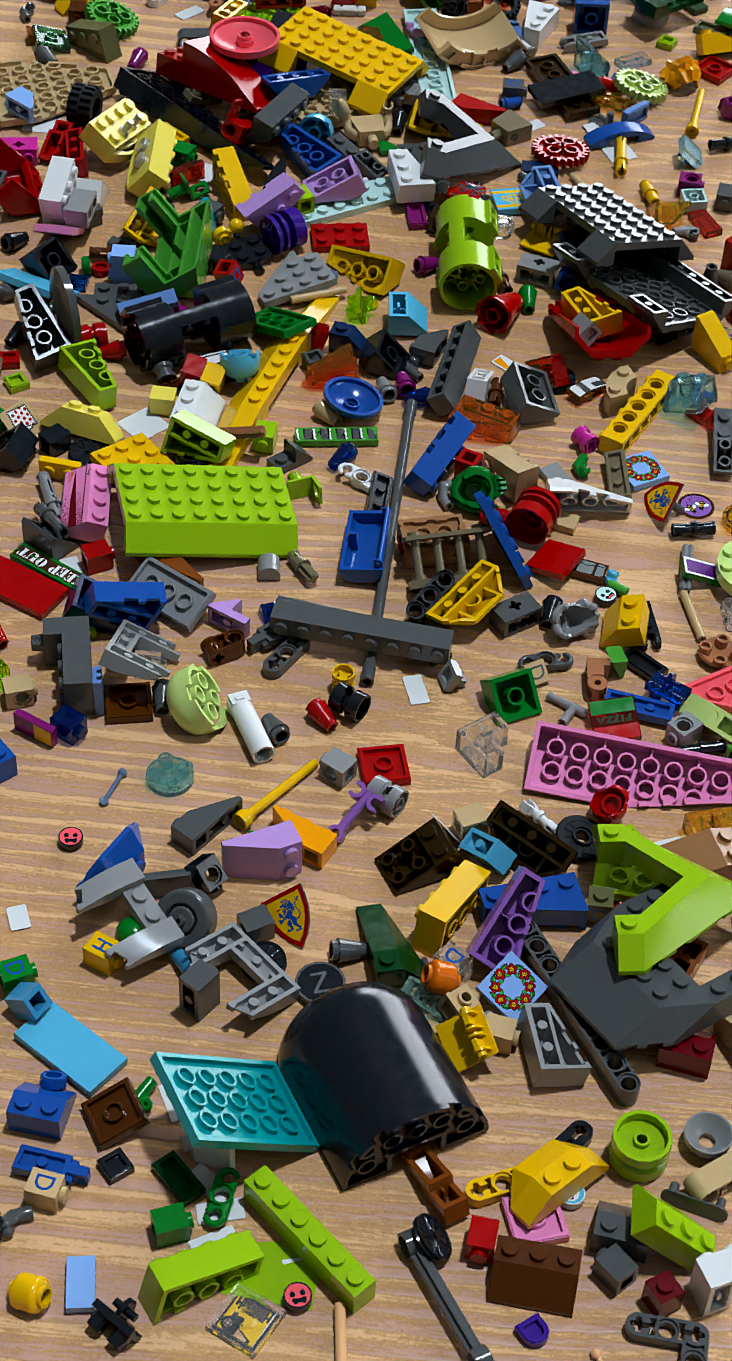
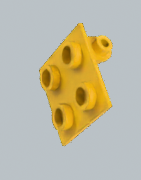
M532 221L531 227L533 229L519 246L554 257L555 253L550 240L556 237V233L565 229L553 224L550 227V223L545 225V223Z
M481 1004L469 1008V1006L459 1009V1015L435 1026L443 1047L459 1073L499 1053Z

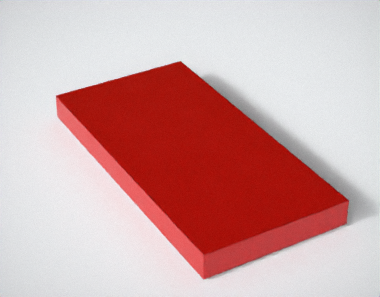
M0 555L1 600L42 620L68 596V587Z

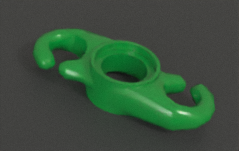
M232 1167L220 1169L216 1173L212 1187L209 1190V1204L205 1211L207 1214L217 1212L221 1215L215 1221L211 1220L207 1214L204 1215L202 1219L209 1227H221L228 1220L234 1204V1191L238 1183L235 1180L227 1183L222 1177L231 1174L235 1180H239V1172ZM219 1192H224L229 1195V1199L225 1202H218L214 1199V1196Z

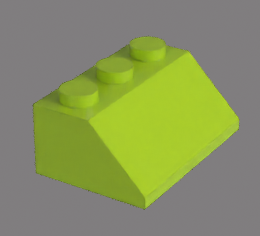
M638 1184L633 1185L632 1237L688 1271L693 1270L698 1256L706 1252L715 1253L714 1234Z

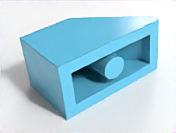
M471 827L458 846L488 868L502 875L506 873L517 857V854L502 841L474 827Z

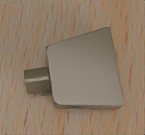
M509 109L492 120L491 132L489 134L503 145L509 147L531 140L533 124Z

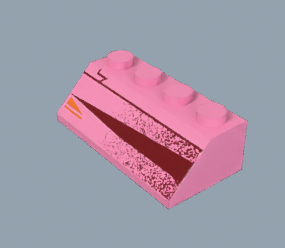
M91 463L65 473L60 520L70 529L69 537L88 542L104 538L108 528L111 483L106 466Z

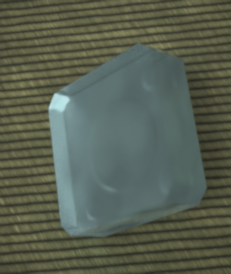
M686 135L681 136L678 139V159L684 164L688 161L694 168H698L703 164L701 149Z

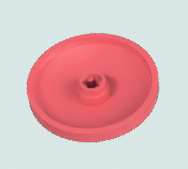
M234 16L215 23L210 29L209 40L213 49L222 55L236 59H256L270 55L277 50L280 45V31L274 24L262 18Z

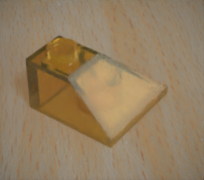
M691 201L654 202L646 209L647 215L653 217L654 221L663 224L668 229L691 206Z

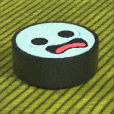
M602 586L596 589L594 600L598 605L610 607L616 602L617 592L613 588Z

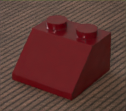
M701 1030L673 1046L663 1047L662 1043H660L655 1066L707 1079L717 1034Z

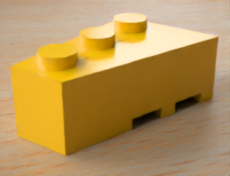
M579 286L561 292L562 312L572 321L582 312L603 332L597 339L623 331L621 310L617 309L615 311L609 307V303L605 301L602 303L596 300L595 295Z

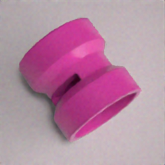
M585 425L577 427L571 435V441L579 446L580 450L585 454L592 453L599 445V438L591 434V431Z

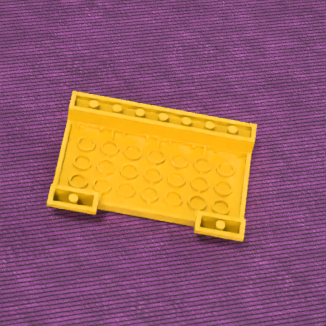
M304 6L279 28L280 45L277 50L257 60V63L262 62L274 71L284 73L296 69L297 57L356 84L347 101V105L366 115L383 114L382 107L384 101L385 107H387L388 99L413 75L421 78L430 68L423 60L416 56L410 55L399 48H395L384 41H380L371 35L365 34L307 6Z

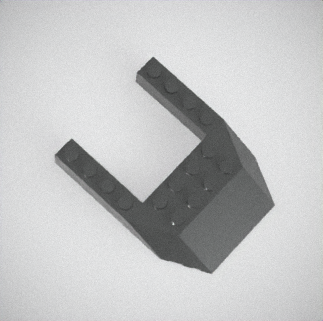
M663 883L612 909L574 943L549 980L550 985L614 1051L627 1050L631 1047L636 1049L647 1048L648 1044L662 1043L663 1047L673 1046L732 1014V969L701 986L671 957L663 962L661 960L652 966V970L645 975H618L611 938L614 915H640L670 889Z

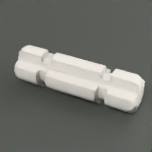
M334 5L333 14L347 16L359 14L358 16H365L366 7H356V5H343V7H340V5Z

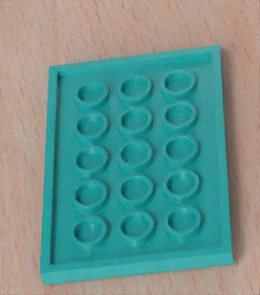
M155 1052L150 1057L155 1073L193 1148L315 1153L320 1147L276 1061Z

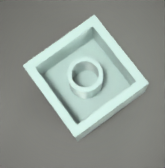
M703 188L681 189L679 199L684 212L707 211L708 200Z

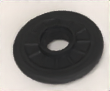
M571 815L562 819L557 825L556 837L579 852L575 859L580 861L597 859L591 826L597 823L581 815ZM576 834L585 836L587 842L579 841L576 838Z

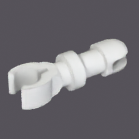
M523 799L519 809L528 816L533 817L532 820L540 824L545 830L553 835L556 834L554 830H556L557 824L549 820L543 810L539 811L534 801L528 799L526 802Z

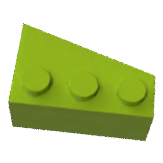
M183 409L172 415L160 452L176 453L179 456H193L195 459L220 463L231 456L237 438Z

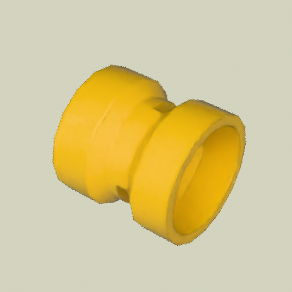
M344 663L334 666L332 669V690L341 681L354 687V668Z

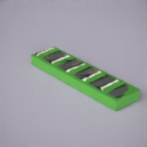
M377 427L295 428V443L301 447L378 446L379 441Z

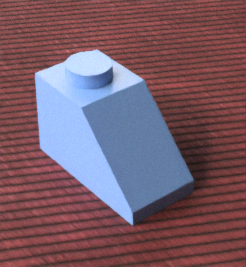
M19 86L5 94L6 110L30 124L34 123L33 92Z

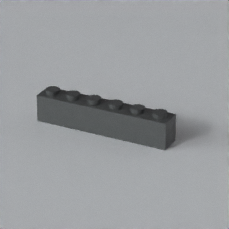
M470 320L452 327L427 397V401L438 417L449 416L456 412L481 341L480 335Z

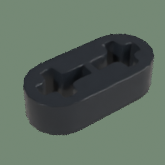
M578 1120L570 1124L555 1140L588 1147L592 1141L593 1128L588 1122ZM576 1132L579 1133V1134L582 1133V1132L585 1133V1136L580 1135V1136L575 1140Z

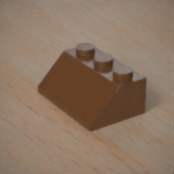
M498 1234L487 1302L572 1318L583 1250Z

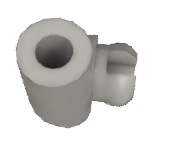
M451 480L441 481L438 488V500L446 511L454 508V503L448 496L452 483Z

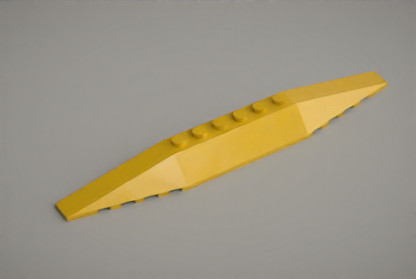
M335 295L314 299L300 314L316 318L317 322L326 323L339 303L341 296ZM311 328L287 339L275 336L267 344L260 355L261 361L258 372L241 384L223 412L218 428L256 426L258 419L265 420L267 418L268 408L294 367H299L301 353L309 351L311 347ZM253 438L236 439L231 456L220 463L209 461V465L237 466Z

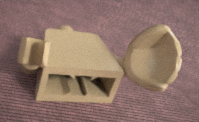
M332 99L333 112L342 121L345 135L355 141L358 147L377 149L379 141H384L392 132V116L390 115L393 111L392 101L390 108H386L385 101L383 102L382 111L385 113L384 116L383 114L351 116L349 106L344 99Z

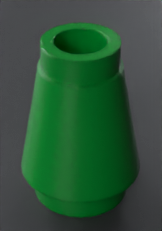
M526 284L520 287L518 294L523 299V312L530 314L535 311L537 290L533 285Z

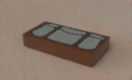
M582 559L567 576L603 585L609 565Z

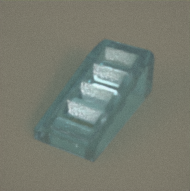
M410 975L401 990L418 1004L425 1017L438 1023L447 1021L442 1013L437 1012L438 1007L436 1006L443 996L426 991L421 980ZM421 996L424 997L423 1001L419 1000ZM430 1001L434 1002L432 1007L428 1006Z

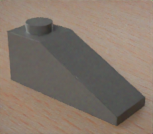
M236 796L187 811L184 815L173 821L171 825V841L194 856L233 822L232 816L242 809V798Z

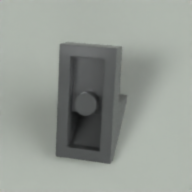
M285 438L284 451L267 458V466L281 467L283 474L312 461L313 457L300 445Z

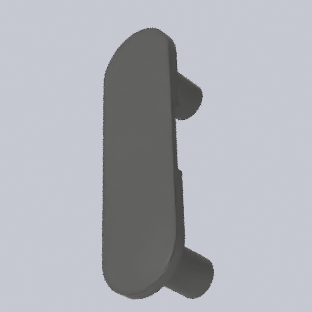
M672 1181L669 1189H664L661 1192V1199L675 1208L715 1222H725L728 1218V1212L725 1209L727 1202L724 1198H718L716 1204L708 1201L704 1202L679 1192L680 1184L676 1181Z

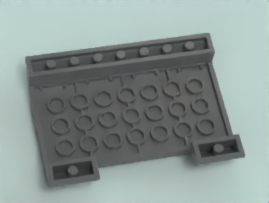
M602 183L538 187L518 209L536 223H553L555 210L558 209L589 231L591 235L577 248L576 252L596 267L613 266L615 251L659 248L677 261L694 259V255L684 241L675 235V232L666 229L663 224L654 221L653 217L644 214V211L635 208L632 203L626 202L623 197L616 195L613 190L607 189Z
M568 242L552 245V249L561 263L567 266L570 271L577 273L581 276V279L593 284V287L606 293V296L615 299L619 305L631 310L632 314L638 315L646 323L657 328L658 332L668 333L670 331L694 328L696 316L711 310L715 312L719 321H721L732 310V294L683 262L675 260L659 248L615 251L613 266L596 267L576 252L577 248Z

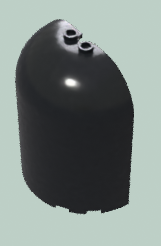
M360 981L328 990L300 1010L290 1022L283 1035L278 1052V1067L320 1144L319 1150L342 1192L391 1172L392 1157L435 1138L440 1150H443L489 1130L486 1116L424 1013L409 995L394 986L375 981Z

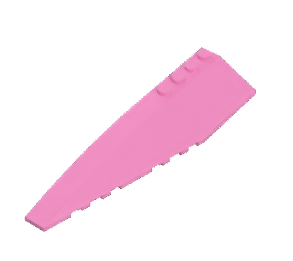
M537 720L524 790L590 803L596 791H603L612 785H620L629 793L628 808L732 804V759Z

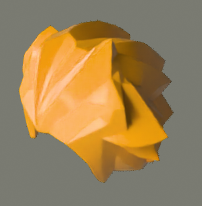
M691 56L678 58L674 62L667 59L666 67L659 71L660 79H664L668 87L676 91L675 88L688 84L689 81L693 82L698 88V82L701 77L698 60H693Z

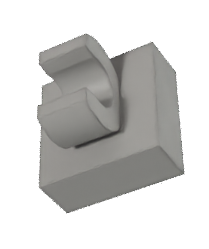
M449 659L437 674L444 691L452 692L456 686L462 688L467 682V679L463 678L464 671L460 669L456 660Z

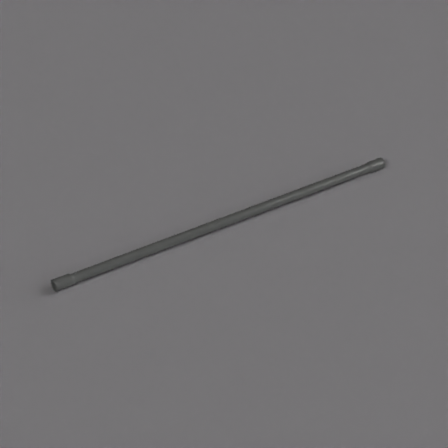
M408 399L405 402L404 421L389 507L392 511L383 573L382 577L377 581L372 616L383 617L404 487L403 481L406 474L413 423L418 405L414 399ZM367 650L360 683L365 687H370L374 684L377 652Z

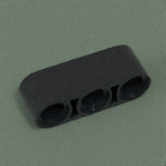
M444 569L437 572L406 606V622L423 625L427 621L428 617H426L425 613L455 585V576L452 571ZM442 580H447L450 582V584L444 586L441 585L439 582ZM433 596L435 597V600L428 601L425 599V597ZM418 611L421 615L413 617L410 613Z

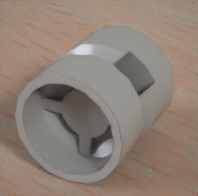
M381 775L375 776L367 786V790L372 794L382 796L385 801L384 805L376 801L372 804V807H380L381 812L392 818L397 817L402 812L409 798L408 790L397 784L392 786V781Z

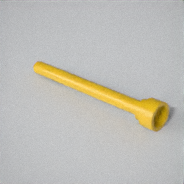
M703 88L698 90L691 122L685 128V135L688 138H696L699 134L700 128L697 123L705 95Z
M310 760L249 809L245 808L237 811L232 816L236 827L243 831L249 828L258 813L316 769L319 765L318 760Z

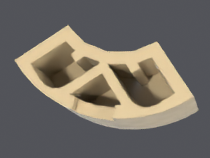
M628 365L620 366L610 374L606 381L603 408L607 417L617 415L620 408L626 406L628 398L634 396L637 376Z

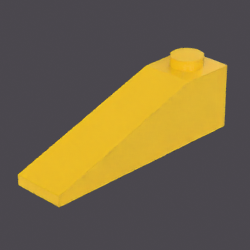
M333 244L326 262L365 291L381 296L386 295L400 283L405 264L392 257Z

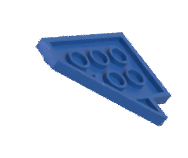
M481 490L473 494L488 526L492 528V534L525 590L533 587L530 580L533 575L527 565L523 566L524 559L514 539L510 536L507 537L510 533L505 524L502 523L504 521L498 510H493L495 505L490 496L486 497Z

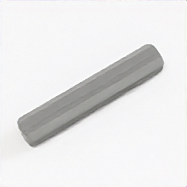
M692 544L683 545L681 558L683 556L693 558L694 546ZM680 567L679 592L687 590L689 594L692 579L682 577Z

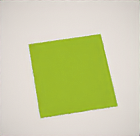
M285 1241L256 1242L264 1255L259 1273L227 1289L223 1287L221 1292L224 1295L285 1306L283 1302L285 1288L293 1282H302L308 1285L312 1291V1303L307 1309L311 1311L318 1276L303 1260L283 1265L282 1260L299 1258Z

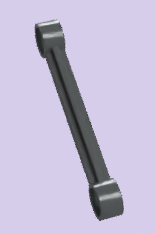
M413 1227L398 1233V1242L403 1254L408 1260H412L466 1352L467 1361H494L488 1347L479 1342L432 1260L419 1245Z

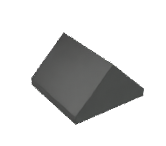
M23 517L21 520L23 542L58 561L74 551L78 546L69 538L64 539L63 537V540L59 539L48 525L26 517Z

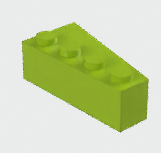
M245 1230L239 1233H230L225 1238L216 1241H206L201 1246L189 1250L182 1249L175 1255L166 1258H156L148 1263L138 1299L152 1325H155L162 1321L161 1315L171 1310L177 1314L186 1309L185 1304L197 1297L203 1301L211 1297L222 1285L227 1289L258 1274L264 1255L250 1231Z

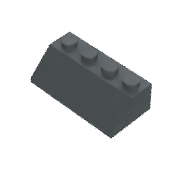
M291 83L254 116L246 144L254 145L268 142L272 137L278 136L282 128H286L292 119L295 120L301 111L307 109L310 93Z

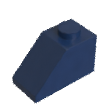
M335 321L329 332V352L360 358L367 339L355 325Z

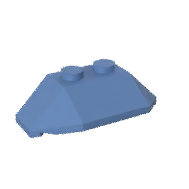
M551 165L534 166L519 185V189L524 200H526L538 187H546V185L557 187L560 184ZM558 209L555 210L554 217L565 215Z

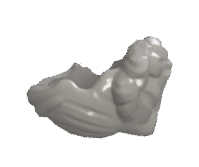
M585 598L578 600L576 603L561 604L555 607L550 614L551 629L555 635L563 639L579 635L587 637L588 634L596 632L599 626L598 619L600 613L597 611V604L590 603Z

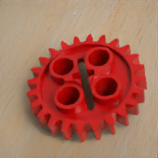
M548 134V137L544 135L541 138L537 137V140H533L531 155H533V158H537L538 162L543 161V164L555 165L556 168L562 166L566 169V166L572 169L573 166L579 167V164L584 165L589 160V148L587 144H583V141H578V138L572 139L571 136L565 137L563 134L561 136Z

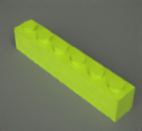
M266 1165L244 1180V1199L341 1302L345 1303V1306L352 1314L375 1298L376 1280Z

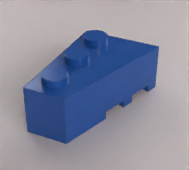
M93 581L83 596L86 616L121 624L126 619L146 630L150 628L167 603L164 582Z

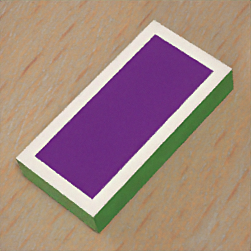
M686 556L679 560L682 577L721 587L716 577L715 564Z

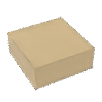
M561 510L560 516L553 525V530L574 535L581 516Z

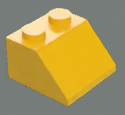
M644 594L622 595L605 611L600 641L601 648L619 645L621 647L645 646L649 608Z

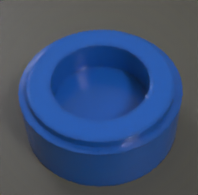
M57 1070L45 1071L40 1074V1086L48 1090L64 1089L67 1086V1075Z

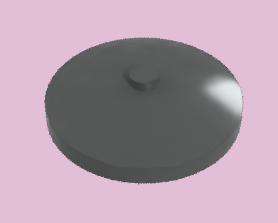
M62 265L52 267L49 278L50 303H48V308L70 343L81 342L80 315L71 280Z

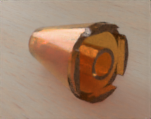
M345 344L306 367L307 371L304 372L306 382H311L312 386H322L335 377L348 376L360 379L359 367L356 357L352 355L353 348L351 344Z

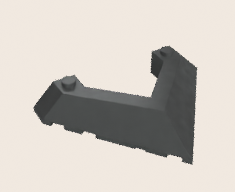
M428 89L419 94V117L435 121L440 126L444 124L449 129L448 133L456 139L445 143L439 139L427 138L420 155L421 176L442 181L445 177H450L451 179L460 178L463 174L467 173L472 176L495 170H507L509 166L521 167L522 164L446 96L436 90Z

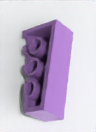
M518 866L465 952L492 970L510 951L520 959L526 935H528L530 923L536 911L545 880L526 867Z

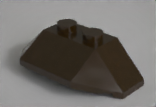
M501 799L487 818L490 835L502 841L517 854L511 865L515 869L518 866H524L541 878L559 875L566 872L579 853Z

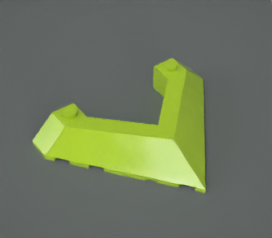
M596 824L591 826L597 863H623L630 868L635 866L643 871V876L658 885L663 883L670 888L640 915H614L611 938L618 975H645L652 970V966L660 960L663 962L675 954L677 948L684 943L688 945L715 926L717 921L722 918L725 919L732 914L731 880L653 843L623 824Z

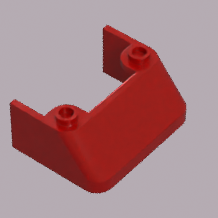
M0 138V170L7 171V176L0 187V206L9 216L41 213L38 198L43 183L38 170Z

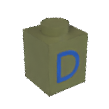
M589 885L586 901L589 909L587 924H597L613 909L614 888Z

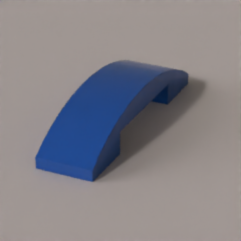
M621 121L598 127L584 135L583 140L590 149L606 147L608 140H614L619 136H622V138L635 136L638 142L654 139L655 136L642 123Z

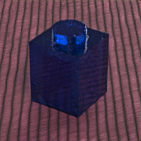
M66 704L50 717V724L56 727L57 738L71 746L84 739L88 733L87 716Z

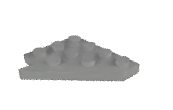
M292 250L259 291L258 297L265 308L290 301V296L319 291L338 285L337 278L317 252L307 253L305 256L298 257Z

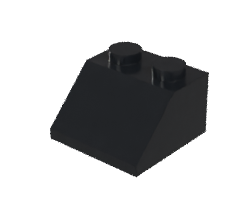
M56 234L19 259L28 273L46 280L50 278L52 267L62 265L67 273L78 267Z
M383 328L367 338L358 363L371 376H384L387 379L396 380V375L401 371H405L406 362L409 360L410 354Z
M22 422L0 435L1 472L11 474L18 469L20 471L23 470L29 463L28 458L37 449L35 446L39 438Z

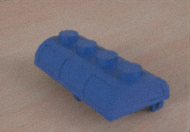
M382 507V510H349L339 565V573L345 580L355 583H370L382 577L392 511L389 507Z

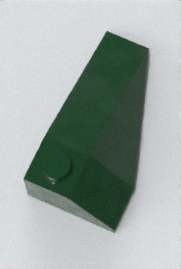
M382 904L356 907L363 940L368 946L367 956L373 981L385 983L396 988L422 984L420 980L423 969L421 959Z

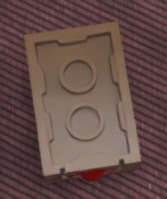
M462 514L398 520L396 539L405 569L414 568L411 543L402 544L401 541L402 538L407 536V533L420 531V535L466 529ZM462 536L465 561L469 562L471 542L469 536ZM453 537L441 539L444 565L457 563ZM432 540L419 541L423 567L435 566Z

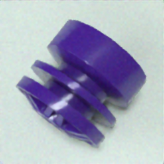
M288 207L280 210L278 213L274 212L270 215H265L260 220L261 237L272 254L277 255L290 248L294 249L307 243V226L302 214L295 207Z

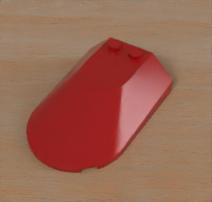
M555 301V305H548V314L580 350L595 361H603L604 358H611V360L615 361L630 358L651 338L650 324L621 306L609 304V307L615 311L617 309L622 311L623 331L596 339L589 347L579 335V326L569 320L562 312L561 301Z

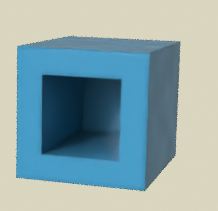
M20 982L4 999L16 1018L22 1020H37L53 1003L40 983Z

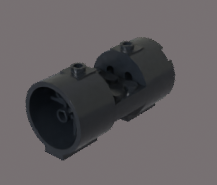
M232 274L197 285L192 291L194 307L175 313L167 303L162 301L161 297L125 307L120 313L122 326L126 327L123 338L134 365H140L141 372L152 370L161 361H170L173 367L181 364L180 361L185 356L184 340L190 338L191 341H194L203 336L210 347L215 350L225 349V351L233 348L236 342L252 338L256 333V315L251 298L243 284L235 280Z

